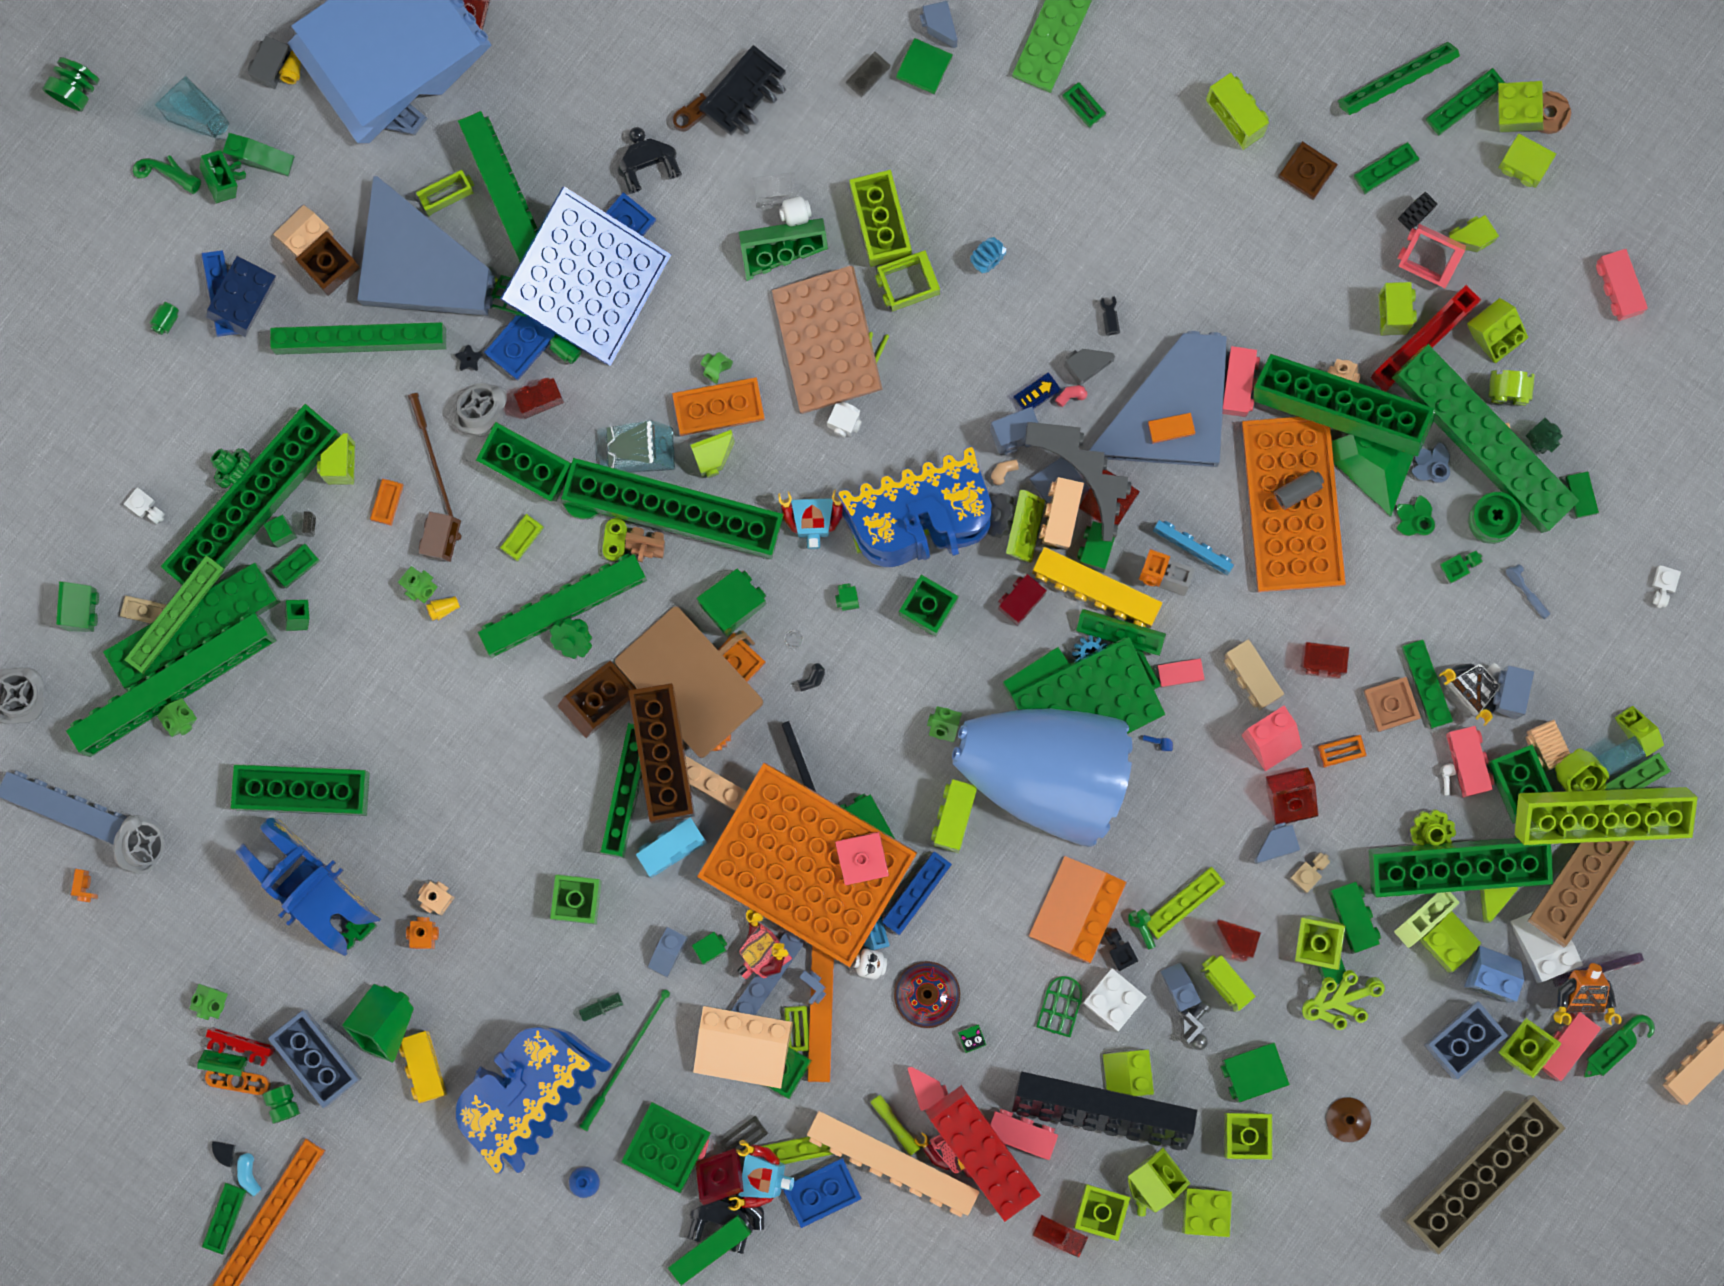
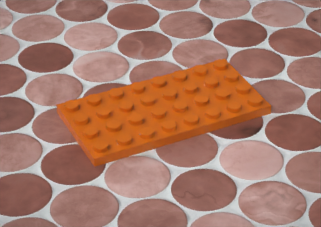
M1301 417L1242 421L1258 593L1345 586L1330 427ZM1310 470H1313L1315 473L1318 471L1324 480L1322 484L1323 489L1286 510L1282 509L1275 498V490Z

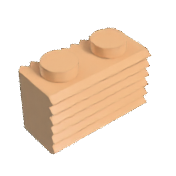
M1554 719L1527 731L1526 741L1528 745L1533 744L1545 772L1555 768L1559 762L1571 754Z

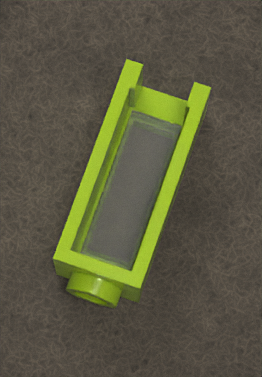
M460 170L416 193L427 215L430 217L435 212L471 194L473 195L474 192L471 187L475 185L470 175L465 176L463 171Z

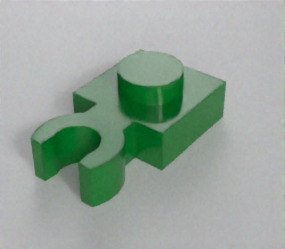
M349 921L345 925L349 931L341 934L344 938L349 939L347 950L354 947L356 938L362 942L377 925L374 922L354 924Z

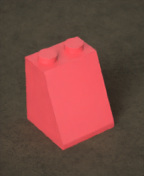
M1285 706L1252 725L1241 735L1265 772L1302 748L1297 724Z

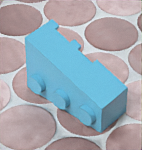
M691 817L676 824V827L671 831L667 830L657 836L658 840L652 844L648 842L638 848L640 852L636 856L650 878H653L707 844Z

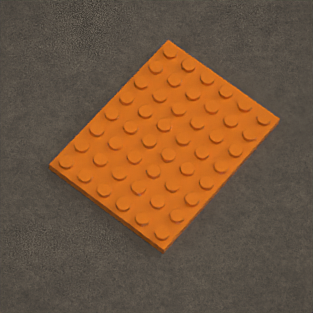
M764 762L697 877L850 967L918 852ZM880 832L889 876L845 885L835 842Z

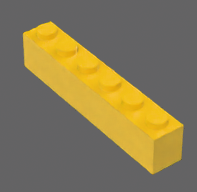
M1046 547L1043 548L1032 572L1035 575V579L1040 582L1047 583L1049 581L1055 584L1054 587L1066 593L1068 590L1074 593V597L1086 602V600L1095 603L1094 606L1102 611L1108 609L1114 612L1113 615L1121 620H1126L1127 618L1134 621L1133 624L1149 629L1163 603Z

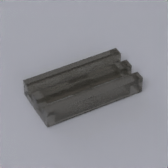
M755 1115L719 1143L725 1151L737 1147L739 1141L746 1140L759 1129L762 1133L749 1142V1146L756 1144L769 1133ZM752 1123H756V1127L729 1147L726 1143ZM744 1146L743 1148H741L740 1151L745 1150V1149H746V1146Z

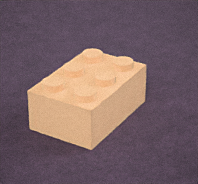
M1060 477L1055 482L1052 481L1048 496L1052 497L1051 503L1046 504L1043 516L1047 518L1046 525H1041L1039 538L1042 539L1041 544L1066 550L1070 547L1084 483Z

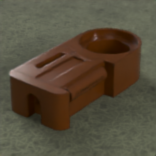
M699 93L700 97H697L687 105V108L683 106L674 114L673 123L678 131H688L706 116L699 110V106L707 98L703 93ZM680 116H686L689 122L685 126H680L677 124V119Z

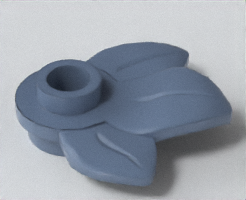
M1441 442L1435 446L1433 451L1422 448L1419 456H1415L1418 466L1412 469L1413 475L1422 481L1430 479L1437 483L1446 481L1450 476V468L1447 465L1450 454L1447 448ZM1436 469L1442 470L1441 476L1435 473Z

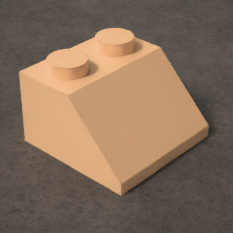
M303 205L273 235L298 257L326 231L332 236L334 234L313 211Z

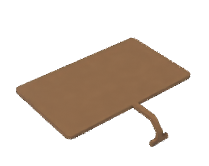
M673 607L615 659V664L637 689L669 683L674 685L682 738L700 758L707 756L763 705V699L723 656L740 640L747 639L752 645H755L754 641L742 630L741 634L733 637L718 651L679 607Z

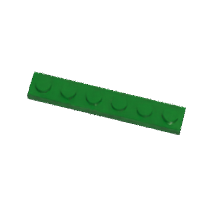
M1446 42L1339 99V107L1348 115L1357 113L1362 108L1378 102L1379 99L1388 94L1395 93L1403 86L1414 83L1418 78L1432 73L1435 69L1445 64L1451 63L1454 59L1460 57L1459 50L1451 43Z

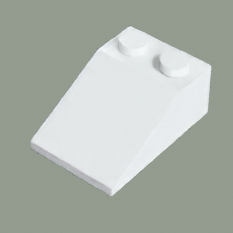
M1533 912L1510 921L1536 983L1544 982L1583 966L1572 940H1570L1566 947H1562L1528 922Z

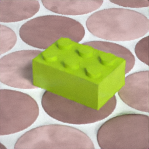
M1230 72L1210 86L1206 98L1207 103L1243 150L1265 135L1269 125V118L1265 111L1259 110L1256 106V100L1252 94L1246 93L1243 89L1242 81L1237 76L1234 77Z
M952 779L951 784L946 783L943 794L946 803L945 805L940 804L937 815L940 824L939 827L934 826L931 840L934 841V847L959 854L977 791L974 785Z

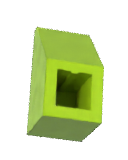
M1486 215L1480 218L1475 216L1467 222V226L1462 229L1456 227L1448 233L1449 238L1466 245L1465 250L1476 253L1494 243L1499 237Z
M1631 706L1615 717L1630 742L1645 757L1664 746L1659 728L1634 706Z

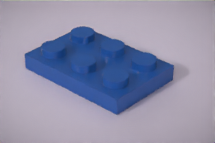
M843 1158L794 1181L791 1191L783 1189L801 1228L862 1199Z

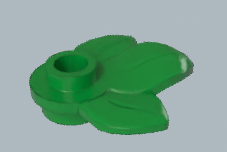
M1419 495L1414 506L1398 504L1397 514L1402 522L1396 529L1406 536L1415 534L1426 536L1431 534L1435 529V521L1431 517L1433 509L1430 502L1425 497ZM1420 522H1426L1427 528H1421Z

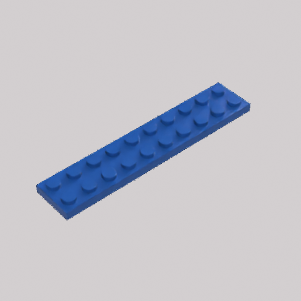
M624 192L606 212L641 236H644L656 222L655 217ZM516 315L484 353L518 381L548 347L550 340L556 333L529 317Z

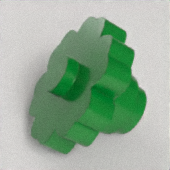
M222 448L215 451L210 459L213 467L217 469L214 475L215 483L221 488H228L231 483H236L250 464L251 457H249V453L243 448L236 449L234 453H230Z
M567 618L565 621L557 620L550 629L552 635L550 638L551 643L556 650H561L562 654L566 657L576 659L579 656L583 658L592 648L590 643L592 636L589 634L588 625L581 619L571 620Z

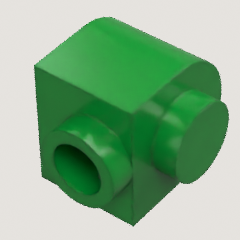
M851 583L838 585L839 595H835L837 608L842 607V611L859 609L856 586L851 587Z

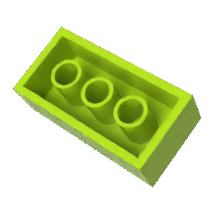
M891 169L849 179L850 191L870 267L890 263L912 255Z

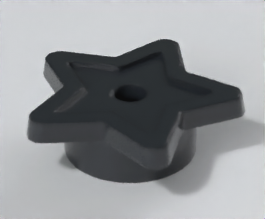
M470 345L466 346L464 352L455 354V357L460 361V371L465 369L477 371L478 360L483 356L480 352H474Z

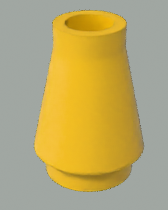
M293 51L290 52L289 57L279 71L280 79L287 84H296L300 79L301 62Z
M456 596L430 601L426 608L431 620L437 619L439 621L460 608Z

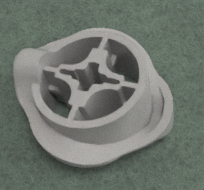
M479 383L466 390L457 402V413L455 415L457 428L462 432L483 435L492 430L495 422L500 424L504 417V406L507 401L504 389L496 385Z
M19 668L6 669L0 672L1 723H29L41 714L44 707V684L36 670ZM15 681H25L24 683L21 682L17 686L10 685ZM33 687L34 695L30 703L27 698L31 692L30 689ZM5 689L7 697L4 699V703L1 704V696ZM17 693L21 696L17 699L14 695ZM17 706L25 707L24 709L19 711H9L10 709L13 710Z
M133 815L125 819L114 839L115 862L120 868L136 874L150 872L155 867L164 849L163 829L160 824L155 820L140 815ZM138 828L144 831L147 836L143 835V833L139 831ZM131 854H134L140 861H137Z

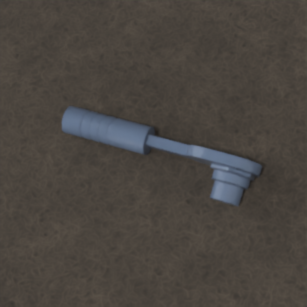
M1520 564L1509 567L1506 570L1509 579L1521 588L1529 602L1543 619L1548 617L1550 612L1524 584V579L1521 576L1524 568Z

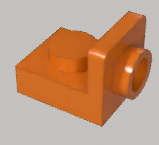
M1150 549L1139 580L1148 586L1159 587L1171 556Z
M75 869L71 895L77 896V901L91 902V898L98 899L97 894L86 893V889H89L91 884L89 871Z

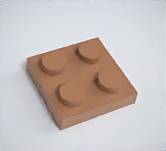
M1407 677L1364 690L1378 732L1421 718Z

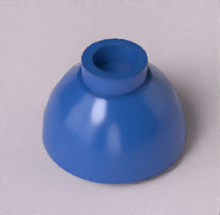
M584 1166L575 1169L569 1178L570 1190L580 1198L593 1196L600 1186V1178L597 1172L590 1167Z

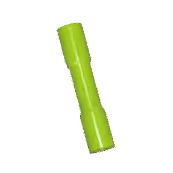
M881 1094L870 1102L880 1117L886 1121L910 1156L920 1149V1146L915 1143L911 1134L905 1130Z

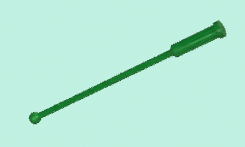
M665 989L661 992L660 1000L603 1093L596 1098L582 1123L578 1125L583 1130L588 1132L591 1123L604 1104L605 1096L665 998L670 996L668 990Z

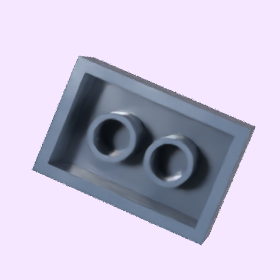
M1476 1001L1442 1028L1424 1046L1452 1079H1459L1508 1035L1481 1003Z

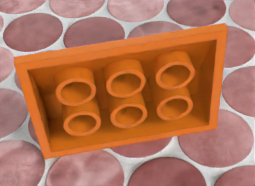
M1064 856L1029 937L1090 964L1127 882Z

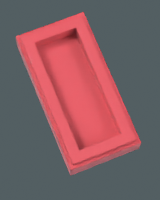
M1201 658L1157 666L1161 688L1205 680Z

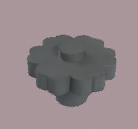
M1000 493L998 496H992L990 499L992 504L991 524L987 534L996 538L1010 534L1017 506L1014 505L1013 497Z

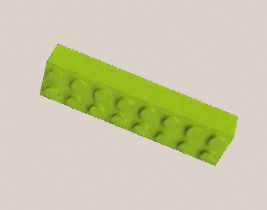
M1687 787L1519 793L1514 835L1524 845L1693 838L1698 797Z

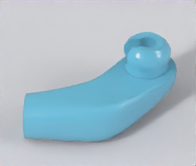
M245 1153L237 1161V1179L239 1184L254 1197L262 1188L253 1176L254 1157L250 1153Z

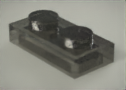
M874 52L846 81V84L862 98L890 69V64L878 53Z

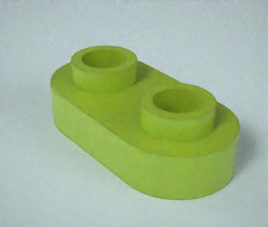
M619 518L609 520L605 526L603 554L611 562H617L625 554L627 526ZM618 525L620 529L618 532H613L612 527ZM613 546L617 547V552L610 553V548Z

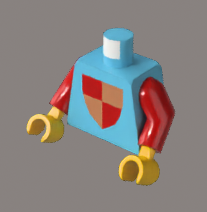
M836 489L833 491L832 499L792 500L790 492L787 491L788 498L783 500L779 493L778 499L780 504H782L783 519L790 530L798 533L799 538H807V549H819L820 537H828L829 532L834 531L842 519L843 504L835 495Z
M739 1141L740 1145L746 1146V1149L743 1151L736 1150L740 1156H745L742 1173L744 1191L739 1193V1196L742 1197L741 1199L733 1195L728 1198L729 1200L735 1199L737 1201V1204L734 1207L729 1206V1209L735 1211L741 1206L742 1208L760 1207L772 1202L775 1197L780 1196L781 1189L792 1190L794 1178L784 1176L785 1164L780 1162L779 1158L770 1148L754 1144L749 1146L747 1141Z

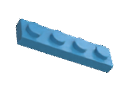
M1159 520L1153 530L1156 534L1227 576L1234 564L1230 563L1232 561L1230 558L1223 554L1217 555L1213 553V549L1205 543L1198 544L1193 541V536L1186 532H1178L1175 530V526L1168 521L1161 522Z

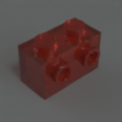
M554 378L541 379L537 382V385L532 387L524 386L517 390L518 393L514 394L524 419L564 403Z

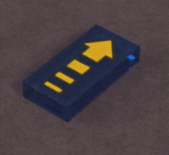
M1048 372L1014 395L1013 398L1022 410L1032 407L1034 410L1060 392L1061 388Z

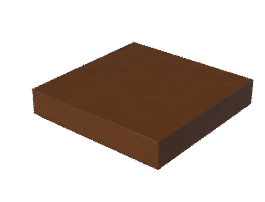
M1302 141L1278 178L1314 201L1338 164Z

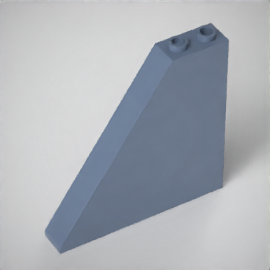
M373 176L357 300L362 306L488 316V311L492 309L493 298L490 296L491 288L495 287V276L490 269L378 176Z
M1198 331L1183 333L1089 451L1105 452L1104 457H1108V460L1218 467L1220 463L1227 336H1221L1222 334L1218 332H1210L1209 335L1200 334ZM1191 413L1195 435L1152 444L1148 421Z

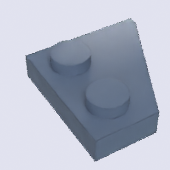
M409 104L384 129L416 135L428 118Z

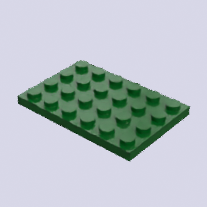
M1128 636L1010 694L1017 710L1059 709L1113 717L1127 723L1129 727L1127 734L1166 715Z

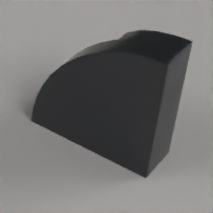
M212 1141V1151L217 1161L226 1167H231L236 1145Z

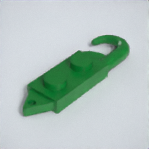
M1643 1014L1632 1017L1586 1059L1588 1062L1583 1077L1604 1076L1637 1044V1038L1632 1029L1639 1023L1645 1022L1649 1026L1647 1037L1651 1038L1655 1031L1652 1019Z

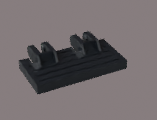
M753 45L702 102L699 110L731 136L737 128L744 134H748L750 132L749 127L740 121L738 117L741 114L749 122L756 125L759 120L745 106L754 111L764 97L775 103L778 99L765 86L770 84L783 94L786 88L772 75L781 80L786 74V70Z

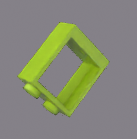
M926 250L877 267L875 279L878 287H883L885 292L882 295L885 306H890L892 312L940 295V287ZM919 264L929 290L895 302L885 276Z

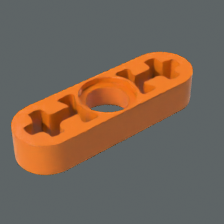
M207 1071L205 1075L206 1083L209 1086L220 1089L262 1095L268 1092L271 1087L269 1078L260 1074L242 1071L241 1076L244 1079V1083L239 1088L232 1084V1079L235 1075L228 1076L227 1086H225L226 1081L217 1080L216 1084L214 1083L211 1075L216 1074V1072ZM218 1073L219 1076L227 1077V1074ZM249 1076H251L250 1081L259 1082L262 1079L265 1087L257 1091L258 1087L249 1085V1090H246L249 1084Z

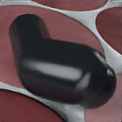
M820 663L812 665L809 678L798 681L801 692L818 687L821 684L825 675V669Z
M741 1206V1210L744 1213L747 1212L753 1217V1230H764L763 1208L761 1206L742 1208Z

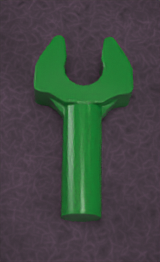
M1143 908L1138 912L1133 910L1128 915L1130 926L1139 928L1148 950L1156 947L1147 927V923L1151 920L1150 915Z

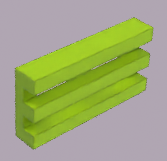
M807 1006L785 1007V1021H790V1012L794 1011L796 1047H792L791 1036L789 1047L797 1052L809 1051ZM798 1011L803 1013L805 1042L803 1047H801Z

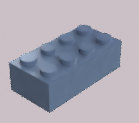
M302 1010L268 1038L322 1108L328 1107L362 1079L308 1010Z

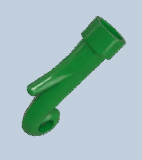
M170 155L167 156L170 165L156 159L144 158L138 160L132 168L133 174L137 178L147 177L153 168L181 185L184 190L191 194H195L201 186V179L186 173ZM142 167H146L144 171L140 172Z

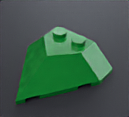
M1351 434L1331 441L1334 465L1341 469L1371 500L1385 510L1384 512L1391 517L1414 456Z

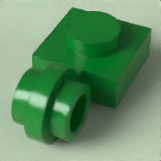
M1476 550L1466 555V561H1463L1461 555L1458 554L1441 563L1440 567L1449 583L1452 584L1469 575L1470 571L1467 565H1470L1471 568L1476 567L1483 562L1481 559L1483 556L1481 553L1478 554Z

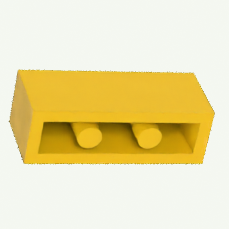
M429 1031L404 1037L399 1051L401 1056L405 1057L407 1061L405 1071L408 1079L412 1078L414 1087H411V1092L414 1100H418V1103H424L447 1096Z

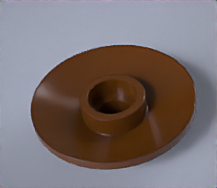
M1346 1097L1338 1099L1330 1106L1326 1115V1124L1328 1130L1336 1139L1343 1142H1356L1368 1133L1371 1126V1115L1366 1105L1360 1100ZM1348 1116L1353 1117L1354 1121L1352 1124L1346 1122Z

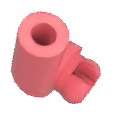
M1081 385L1069 386L1062 391L1055 399V402L1060 407H1064L1071 398H1077L1082 401L1088 394Z

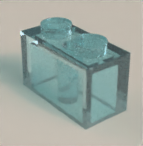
M1634 736L1596 758L1607 769L1610 776L1646 756Z

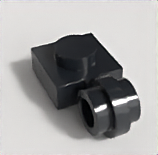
M1117 928L1107 929L1108 932L1104 933L1108 943L1110 945L1115 944L1116 948L1108 952L1118 971L1138 962L1129 941L1120 945L1119 941L1122 938Z

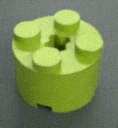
M1492 370L1488 395L1491 398V403L1504 404V402L1513 401V405L1526 406L1533 399L1535 374L1532 373L1527 377L1528 372L1503 370L1502 374H1497V370Z
M1578 748L1566 756L1555 767L1557 780L1566 792L1605 790L1607 787L1605 784L1607 778L1609 779L1607 769L1591 752L1585 751L1582 748Z

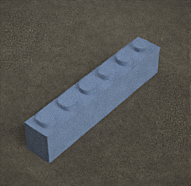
M15 770L14 774L6 772L0 785V798L114 845L115 836L127 816L116 811L113 815L106 812V807L96 803L92 807L86 804L87 799L77 795L74 798L66 796L68 791L55 787L54 790L46 787L48 783L35 778L34 782L27 780L28 775Z

